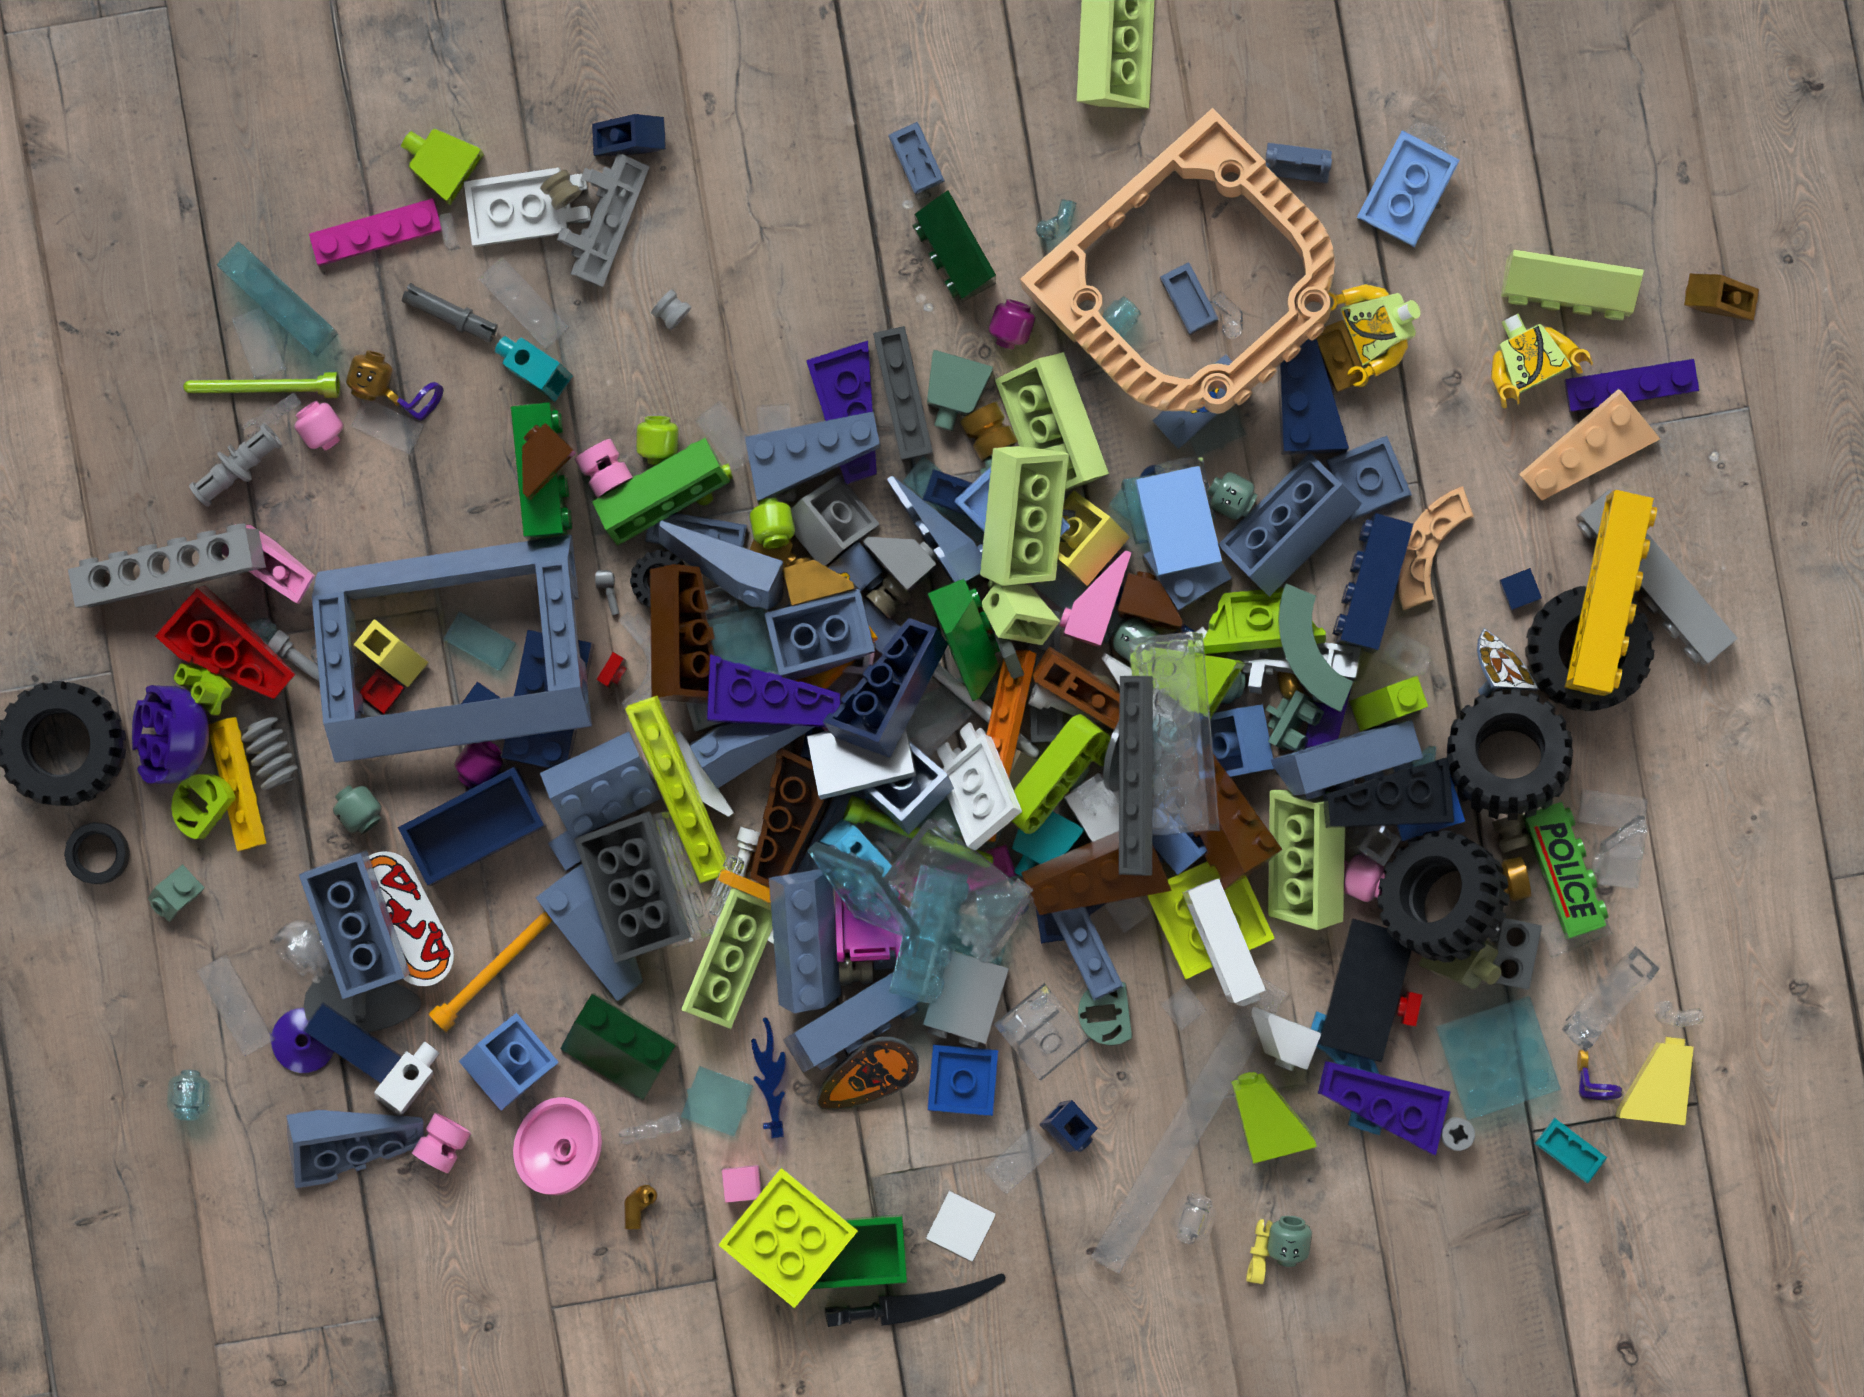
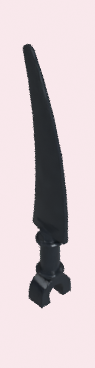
M1001 1273L981 1281L941 1291L910 1295L878 1296L879 1304L877 1305L876 1302H873L869 1306L850 1308L849 1305L846 1307H825L826 1322L828 1327H833L845 1323L851 1324L855 1320L874 1318L877 1321L880 1317L881 1326L920 1320L968 1303L1004 1282L1006 1277Z

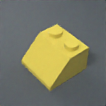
M1073 491L1064 501L1063 510H1074L1076 513L1075 517L1069 519L1067 516H1062L1070 524V528L1061 536L1066 542L1059 543L1057 562L1070 574L1088 586L1130 537L1109 515L1076 491Z

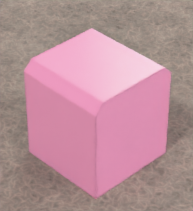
M759 1165L725 1168L722 1170L725 1203L755 1200L762 1192Z

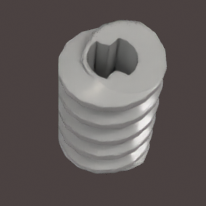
M277 717L263 719L241 729L248 730L241 737L242 741L253 742L246 749V752L248 754H258L251 761L252 766H263L256 773L257 778H267L261 785L262 790L278 787L297 778L291 777V774L298 768L297 765H286V762L293 757L292 753L281 752L288 745L287 741L276 740L283 733V730L271 728L278 721Z

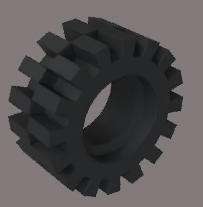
M655 550L656 552L652 553L648 552L644 557L639 558L636 561L635 567L632 568V576L630 578L632 591L637 599L646 607L651 608L650 588L648 586L650 569L671 564L685 565L678 556L671 552Z

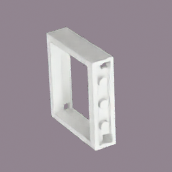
M1214 879L1182 892L1227 1001L1236 1003L1239 1006H1246L1260 1000L1259 993L1266 990L1220 880Z

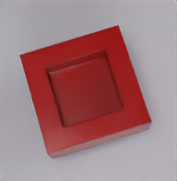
M612 652L596 680L609 688L612 683L618 685L627 671V668L623 666L626 659Z
M378 668L359 693L373 706L386 714L405 688Z
M1407 991L1406 998L1400 997L1396 1016L1401 1017V1024L1416 1027L1423 994Z

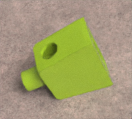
M434 128L426 140L410 131L401 144L403 149L414 155L409 168L450 206L464 186V181L468 180L484 156L482 150L477 146Z

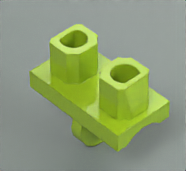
M192 662L190 664L181 663L174 675L175 682L191 692L195 702L202 704L211 715L220 714L222 701L229 698L233 689L229 678L212 673L208 669Z

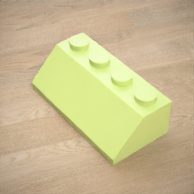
M1082 0L1077 102L1098 107L1149 108L1155 0Z
M1513 250L1506 259L1501 297L1508 298V303L1515 305H1527L1528 301L1541 303L1540 308L1547 310H1560V306L1573 308L1572 313L1579 315H1592V311L1605 313V318L1624 320V316L1629 317L1634 312L1644 270Z
M1064 352L1038 358L995 379L1019 446L1060 451L1069 454L1065 492L1109 474Z
M1022 446L993 448L980 569L981 576L1003 586L1056 580L1069 460L1068 453Z
M1271 790L1269 831L1283 850L1269 861L1268 916L1315 930L1343 922L1345 827H1325L1323 795L1306 799L1305 794L1293 796L1290 790Z
M731 888L682 1006V1011L724 1027L732 1028L773 928L771 903Z

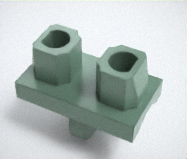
M1297 690L1291 701L1282 698L1277 709L1268 704L1266 711L1273 714L1267 726L1274 729L1268 742L1285 751L1287 749L1292 751L1303 750L1308 743V737L1297 732L1303 720L1316 726L1321 720L1324 711L1313 703L1312 698Z

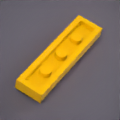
M226 718L209 724V736L219 777L231 786L236 796V799L227 809L237 851H242L267 844L237 718Z

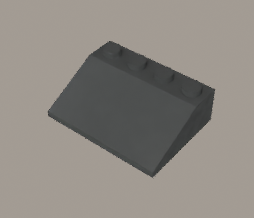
M650 812L574 839L615 963L691 938Z

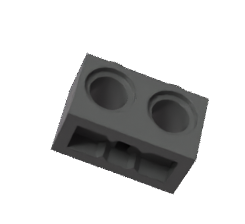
M1505 918L1503 923L1499 922L1495 929L1498 933L1493 939H1490V942L1495 943L1494 946L1498 949V955L1493 964L1500 968L1503 961L1507 959L1512 960L1516 965V973L1508 979L1500 975L1496 982L1497 984L1529 990L1542 925ZM1513 927L1518 928L1523 934L1522 942L1515 947L1511 946L1506 939L1508 930Z

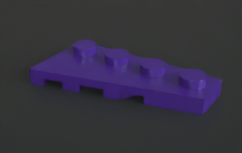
M868 340L806 360L825 421L873 412ZM875 450L844 465H840L846 485L877 475Z
M710 654L707 721L826 727L822 721L829 713L833 714L840 706V693L801 681L790 680L778 674L767 673L751 668V666L727 661Z
M1325 1061L1318 1094L1436 1156L1450 1091Z

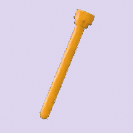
M543 912L448 1004L444 1002L441 1006L437 1005L428 1015L447 1032L456 1024L454 1020L458 1017L457 1013L551 923L552 919L548 913Z

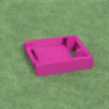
M900 885L875 886L871 891L866 887L835 888L837 962H844L845 953H850V961L889 960L890 950H895L896 959H903ZM884 900V908L852 909V901Z

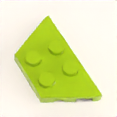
M1278 588L1270 597L1263 590L1223 593L1218 603V610L1212 615L1209 622V629L1205 637L1200 640V654L1282 647L1278 616L1284 588ZM1312 621L1316 644L1326 643L1325 630L1322 627L1318 628Z

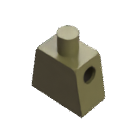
M1488 940L1484 942L1486 946L1479 952L1470 951L1471 956L1466 959L1459 960L1455 957L1453 962H1441L1440 960L1432 961L1422 957L1418 964L1440 977L1473 990L1478 987L1482 980L1489 985L1496 983L1501 975V968L1493 964L1498 955V949Z

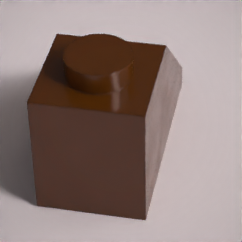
M546 423L541 428L535 425L523 438L526 441L522 446L523 494L529 500L576 454Z
M1138 571L1137 575L1128 573L1118 608L1119 617L1125 619L1139 617L1151 626L1182 634L1184 629L1183 620L1161 582L1156 581V576Z

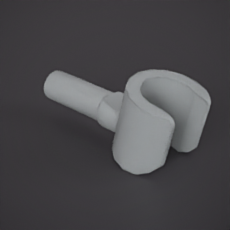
M598 570L595 575L596 588H606L611 615L619 614L614 594V574L609 570Z

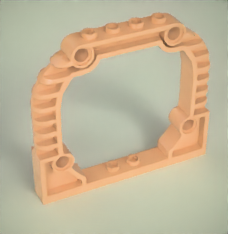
M1212 108L1028 271L1020 281L1022 289L1133 399L1143 405L1161 411L1189 412L1205 407L1211 413L1219 414L1226 412L1235 404L1238 406L1243 404L1252 395L1251 389L1259 382L1262 384L1268 382L1277 371L1275 368L1284 360L1286 362L1291 361L1300 352V345L1308 338L1311 341L1323 332L1325 329L1324 324L1329 319L1331 312L1328 293L1333 281L1335 262L1330 237L1320 220L1266 166V161ZM1174 170L1183 179L1215 181L1218 192L1225 197L1233 198L1241 194L1246 197L1292 243L1303 260L1305 276L1295 284L1289 293L1287 314L1229 366L1219 363L1207 365L1190 379L1165 375L1146 363L1103 318L1104 308L1101 293L1095 287L1086 284L1088 263L1086 254L1083 252L1109 228L1112 230L1117 228L1124 221L1125 214L1130 209L1142 206L1149 198V193ZM1229 172H1234L1240 176L1234 182H1228L1223 179V176ZM1086 300L1095 303L1094 308L1088 311L1081 310L1079 305ZM1315 301L1319 302L1323 307L1318 312H1310L1306 309V305ZM1214 388H1222L1226 391L1225 396L1220 399L1212 398L1209 393Z

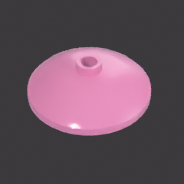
M565 1097L552 1098L534 1107L521 1122L514 1140V1163L523 1182L531 1189L545 1195L566 1194L582 1185L595 1169L601 1152V1130L595 1115L584 1104ZM571 1146V1150L567 1155V1149Z

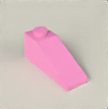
M246 525V528L256 529L251 525ZM259 531L266 568L248 572L296 604H299L315 575L276 541ZM227 544L222 547V554L226 557L229 554Z
M1125 550L1073 603L1071 609H1064L1059 624L1060 627L1065 628L1063 636L1099 648L1101 647L1132 552Z

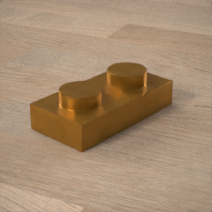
M1341 320L1326 326L1316 339L1336 393L1353 387V384L1362 380V372H1356L1352 376L1347 375L1352 367L1359 366L1362 368V365L1344 321Z

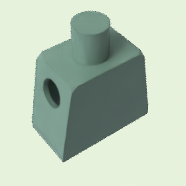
M933 350L927 405L939 408L934 424L935 427L953 431L958 414L968 416L974 412L992 375L993 366Z

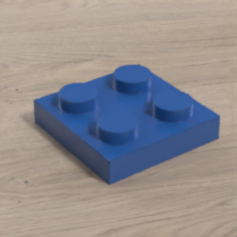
M933 1045L928 1110L993 1116L998 1050Z

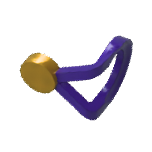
M437 382L429 383L417 394L410 404L397 396L389 388H387L384 396L396 406H402L417 420H424L439 404L444 389ZM435 389L430 402L419 413L415 412L413 408L419 404L420 400L429 391Z
M1579 1050L1577 1058V1068L1580 1071L1579 1095L1582 1098L1594 1100H1613L1622 1097V1088L1620 1086L1590 1083L1588 1051ZM1585 1087L1593 1090H1608L1612 1092L1585 1091Z

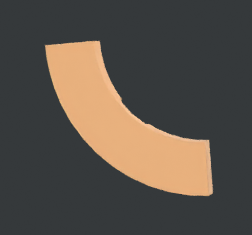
M1463 486L1450 491L1432 503L1413 525L1397 582L1402 611L1434 600L1431 588V566L1435 552L1441 541L1453 528L1474 517Z

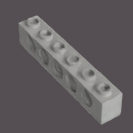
M245 523L226 527L227 532L218 535L216 530L197 533V539L187 541L186 537L168 540V546L157 548V544H150L138 547V553L128 555L127 551L108 554L109 560L99 562L98 558L80 560L79 567L68 569L75 607L91 608L266 568L259 529L246 528ZM225 544L229 548V554L226 559L222 556V547ZM195 551L199 554V562L196 566L192 562V555ZM167 557L170 566L168 571L165 573L163 570V561ZM136 565L140 568V575L137 579L133 575V569ZM107 571L111 577L108 586L104 582V575Z

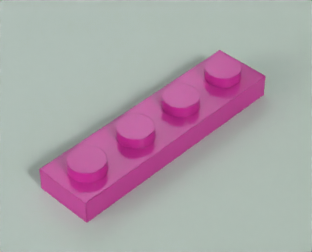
M432 198L309 233L317 265L322 266L443 231L435 200Z

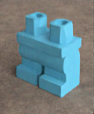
M843 818L819 840L839 862L843 863L842 866L854 879L870 891L894 868L855 825H851L848 821L843 820Z

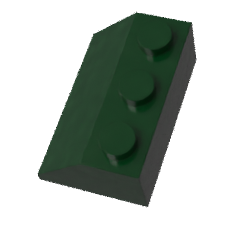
M949 190L914 214L917 223L913 224L912 227L921 242L927 240L932 251L928 255L937 270L943 268L948 279L944 281V284L952 298L958 296L963 303L996 284V274Z
M592 993L560 1049L644 1100L678 1044L596 993Z

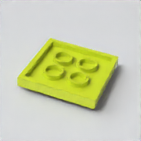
M1208 861L1167 879L1172 891L1147 895L1185 979L1213 967L1182 892L1208 881L1221 878L1216 867H1210ZM1247 877L1224 890L1249 950L1275 939Z
M781 1167L718 1245L795 1308L858 1230Z

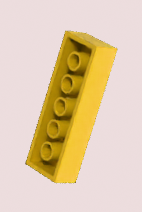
M1613 490L1606 495L1565 688L1605 696L1612 693L1614 688L1618 689L1622 669L1617 668L1621 656L1626 655L1629 644V637L1624 636L1628 623L1632 624L1636 611V604L1631 602L1635 591L1639 592L1643 579V572L1638 571L1642 559L1647 558L1650 547V540L1645 539L1649 526L1653 527L1657 514V507H1652L1654 498L1620 490Z

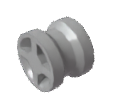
M671 289L654 306L651 314L656 318H662L665 321V326L671 331L684 319L692 307L687 302H681L677 298V293Z
M1453 1117L1443 1123L1440 1137L1446 1147L1462 1151L1472 1145L1475 1131L1467 1120Z

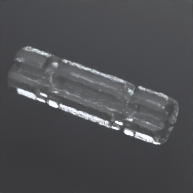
M730 854L726 857L723 866L726 870L740 875L744 867V861L742 858ZM717 878L711 891L713 896H710L705 904L706 912L720 917L725 905L724 902H726L731 888L734 887L718 881Z

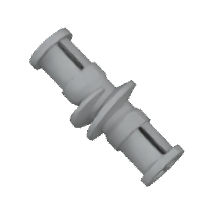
M263 423L260 426L261 430L248 441L240 444L237 450L230 444L227 447L230 456H226L219 451L217 455L221 463L211 468L210 472L197 483L192 482L189 484L191 491L203 505L209 507L212 504L211 500L224 489L227 490L232 486L236 479L240 478L246 482L252 480L249 469L260 463L261 459L275 447L278 449L282 447V442L268 425Z

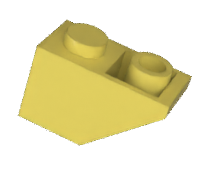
M375 619L354 643L358 649L408 688L429 663Z

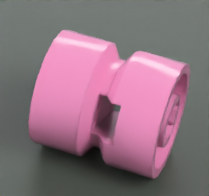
M611 439L594 445L574 459L583 475L591 477L588 484L597 499L607 491L613 490L633 479L626 464L618 462L620 454ZM605 463L607 467L600 471L598 466Z
M434 1113L426 1127L428 1135L420 1138L412 1154L432 1167L449 1173L458 1158L455 1153L456 1150L463 1149L471 1132L447 1117Z

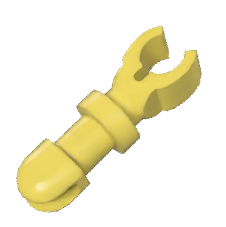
M1260 1219L1257 1222L1255 1246L1251 1247L1250 1250L1253 1257L1246 1276V1281L1258 1284H1263L1266 1272L1265 1258L1266 1256L1269 1257L1267 1247L1272 1225L1270 1220L1266 1223L1265 1231H1263L1264 1219Z

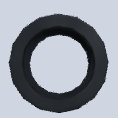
M93 822L82 825L72 832L66 842L64 856L66 865L73 876L85 883L100 885L112 882L122 875L129 862L130 850L128 841L121 831L109 824ZM95 834L105 835L111 839L116 849V858L113 865L100 873L90 872L85 869L78 857L79 846L82 841L88 836Z

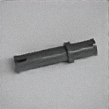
M412 283L407 286L409 291L404 292L402 297L403 303L414 306L456 326V331L461 333L466 331L485 340L487 343L492 341L493 337L491 335L495 336L498 324L473 314V310L468 307L465 309L414 286Z

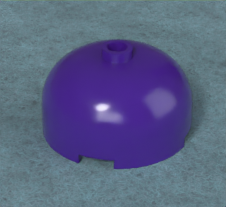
M150 685L145 688L146 696L144 700H137L132 720V750L138 749L141 762L137 771L147 783L171 784L184 781L199 769L207 753L210 734L205 710L202 704L195 702L191 692L177 686ZM143 726L145 728H154L156 734H141Z

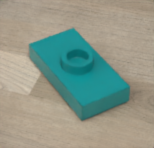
M1556 1118L1551 1120L1534 1143L1586 1183L1590 1182L1608 1158Z

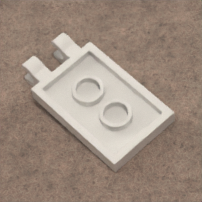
M560 168L464 181L473 247L559 235L561 228L569 229L568 223L590 222V208L587 206L571 208V203L558 210L553 208L551 205L552 199L541 191L540 186L548 178L560 172ZM582 174L570 175V181L573 185H577L581 191L587 190V182L580 180Z
M969 722L960 730V734L967 745L964 751H961L958 747L952 751L949 743L946 742L937 749V753L944 765L942 770L949 776L954 787L947 795L965 843L967 847L977 850L1019 815L1022 810L992 737L986 735L982 728L975 731L972 723Z

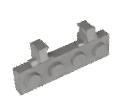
M617 154L611 169L604 167L602 173L594 169H584L580 180L590 182L591 186L597 187L596 196L600 197L588 229H582L581 235L572 233L569 229L561 228L557 241L573 247L570 255L577 257L571 275L596 286H604L649 166L626 155Z
M1333 643L1317 644L1320 653L1335 671L1353 682L1357 681L1362 653L1361 647ZM1282 647L1232 651L1227 654L1228 659L1240 660L1245 663L1243 672L1250 675L1248 682L1250 693L1262 694V683L1265 682V674L1273 675L1274 671L1294 673L1285 658ZM1313 696V701H1314V702L1322 703L1321 701H1319L1317 698H1315V697Z

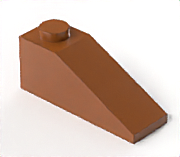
M1048 647L1032 673L1034 681L1110 728L1115 729L1119 722L1120 693L1076 662Z

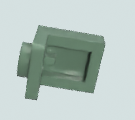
M182 864L153 889L148 900L151 902L152 909L159 916H164L170 922L181 909L201 894L205 887Z

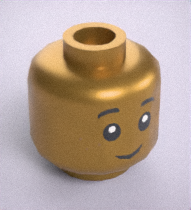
M367 350L365 355L353 357L346 379L347 386L352 389V395L361 399L375 401L376 397L385 394L393 371L392 366L384 361L385 355Z

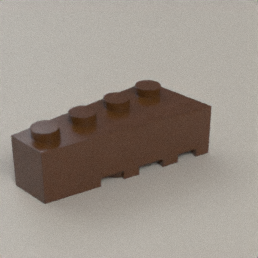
M671 564L650 569L651 697L658 696L659 700L707 704L710 654L714 655L711 640L715 639L713 627L709 626L705 611L709 608L700 567Z
M1206 744L1187 754L1165 773L1182 811L1189 812L1192 818L1191 829L1196 838L1201 837L1208 851L1205 857L1210 867H1216L1221 877L1219 880L1223 890L1257 871L1283 850Z
M783 748L779 749L776 754L777 760L770 782L769 797L763 814L764 820L750 879L769 887V878L796 873L832 797L820 799L812 762Z
M1119 831L1021 872L1039 915L1172 891L1153 843L1152 875H1119Z

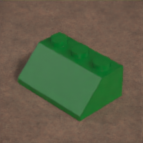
M963 578L928 593V596L955 664L973 702L980 698L999 668L995 653L1000 652L993 633L990 635L986 633V631L992 628L985 612L979 613L977 610L983 605L976 588L969 590Z

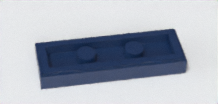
M324 1002L320 1004L303 1028V1031L380 1083L383 1082L402 1057Z

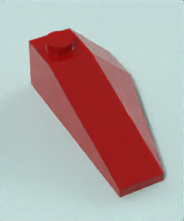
M206 585L197 587L155 635L178 658L236 681L238 684L272 699H275L296 675Z

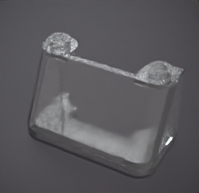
M940 818L938 821L927 819L881 882L893 892L896 890L906 895L905 898L910 902L914 901L924 910H926L931 886H935L929 914L931 915L932 905L941 899L936 913L940 917L947 915L950 911L949 900L953 901L955 905L953 916L946 921L939 922L951 924L949 930L961 938V943L965 946L974 945L971 954L982 963L992 962L1002 951L1032 904L1034 898L1030 894L1033 889L1018 878L1013 881L977 851L967 847L966 843L954 834L956 828L943 818ZM937 885H943L941 892L944 893L946 885L951 886L950 893H954L955 886H960L958 899L934 897Z

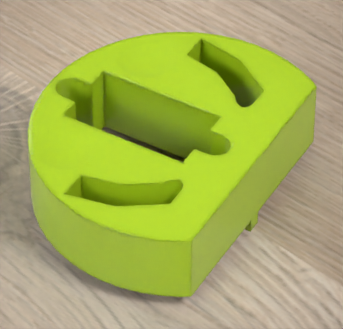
M213 774L192 775L182 781L173 794L171 810L174 822L186 836L193 839H205L216 823L222 819V815L236 799V796L231 786L219 776ZM187 788H192L208 803L206 806L208 812L203 813L187 797L190 794ZM184 820L197 821L198 823L196 826H192Z

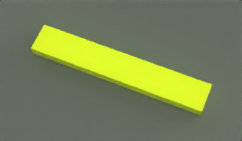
M658 696L627 705L626 713L699 882L704 883L719 878L721 871L724 869L731 872L732 869Z

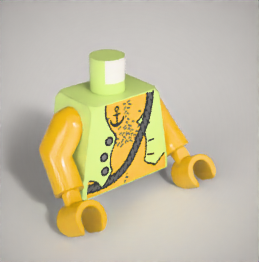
M1368 284L1344 289L1338 295L1332 292L1328 293L1334 300L1331 311L1335 310L1338 304L1344 303L1345 306L1340 309L1362 365H1369L1364 369L1355 366L1348 371V376H1352L1356 372L1363 373L1362 380L1353 385L1355 387H1363L1368 383L1369 376L1374 375L1376 377L1397 366L1408 348V341L1415 337L1416 331L1412 321L1420 317L1418 304L1413 300L1404 303L1399 293L1389 295L1386 289Z
M1516 314L1501 322L1509 339L1497 346V352L1493 355L1491 379L1500 395L1501 407L1505 409L1507 408L1506 399L1513 398L1517 401V405H1519L1520 393L1568 370L1571 367L1570 362H1572L1576 373L1581 374L1583 371L1579 363L1588 361L1592 366L1593 361L1587 350L1580 349L1571 339L1551 327L1544 328L1541 324H1538L1526 330L1519 314Z

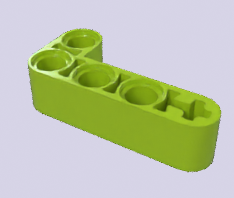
M1082 714L1072 717L1014 789L1022 812L1011 822L1026 834L1035 832L1092 761L1100 766H1104L1111 736Z

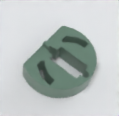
M1122 982L1123 987L1115 990L1118 994L1117 998L1107 994L1094 1001L1089 989H1087L1080 1000L1078 1007L1080 1025L1091 1039L1100 1044L1120 1045L1132 1039L1127 989L1124 982ZM1115 1004V1009H1122V1013L1116 1015L1117 1020L1088 1023L1087 1018H1081L1082 1013H1087L1086 1008ZM1121 1025V1033L1114 1039L1103 1042V1036L1111 1034Z

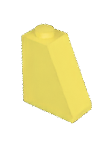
M1666 1037L1665 1043L1656 1042L1618 1106L1616 1117L1685 1125L1694 1047L1685 1046V1039Z

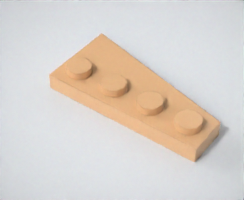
M1618 389L1519 475L1540 500H1544L1660 440V438L1624 393Z

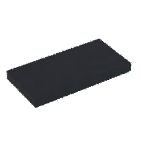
M1354 918L1351 919L1318 1045L1382 1062L1412 951L1401 945L1399 941L1393 939L1387 932L1386 927Z

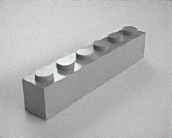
M1610 489L1576 517L1580 521L1577 525L1578 528L1589 540L1592 538L1597 540L1606 495L1612 492ZM1646 533L1645 539L1650 540V547L1647 558L1642 559L1638 570L1643 572L1642 584L1639 590L1644 596L1641 601L1652 614L1659 613L1665 620L1662 624L1664 629L1674 639L1679 637L1686 645L1684 652L1695 664L1700 661L1702 665H1706L1738 638L1651 536Z

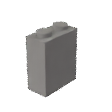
M946 949L923 1025L929 1026L927 1033L946 1038L948 1033L960 1036L959 1043L978 1048L979 1042L986 1044L1009 968Z

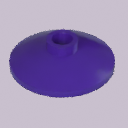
M304 1008L290 1010L281 1016L276 1022L271 1035V1046L276 1059L285 1068L298 1073H309L322 1068L334 1054L333 1050L303 1031L304 1026L308 1022ZM300 1034H304L308 1038V1043L304 1047L299 1046L296 1041Z

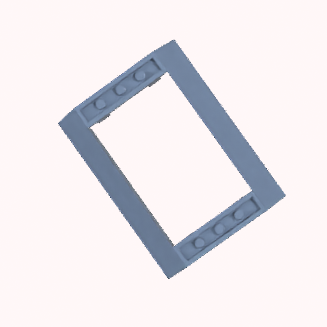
M572 535L317 572L312 593L323 725L334 762L340 763L592 727L586 664L580 658L574 600L579 599ZM536 574L548 692L361 718V714H364L362 694L355 689L350 632H356L355 613L351 610L350 598L358 600Z

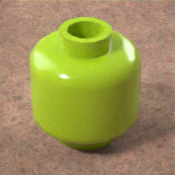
M647 416L645 417V422L638 424L636 428V451L640 456L647 458L648 464L658 465L660 461L678 453L679 429L675 423L671 422L670 417Z
M766 498L759 501V506L755 507L749 516L754 540L767 549H775L787 545L789 539L795 533L791 508L786 503L778 502L776 498Z

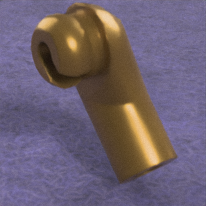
M1278 671L1277 679L1280 691L1285 698L1291 700L1296 690L1304 694V688L1300 686L1299 680L1294 673Z
M650 1185L638 1186L626 1197L624 1202L625 1229H641V1211L648 1205L653 1204L657 1199V1191Z

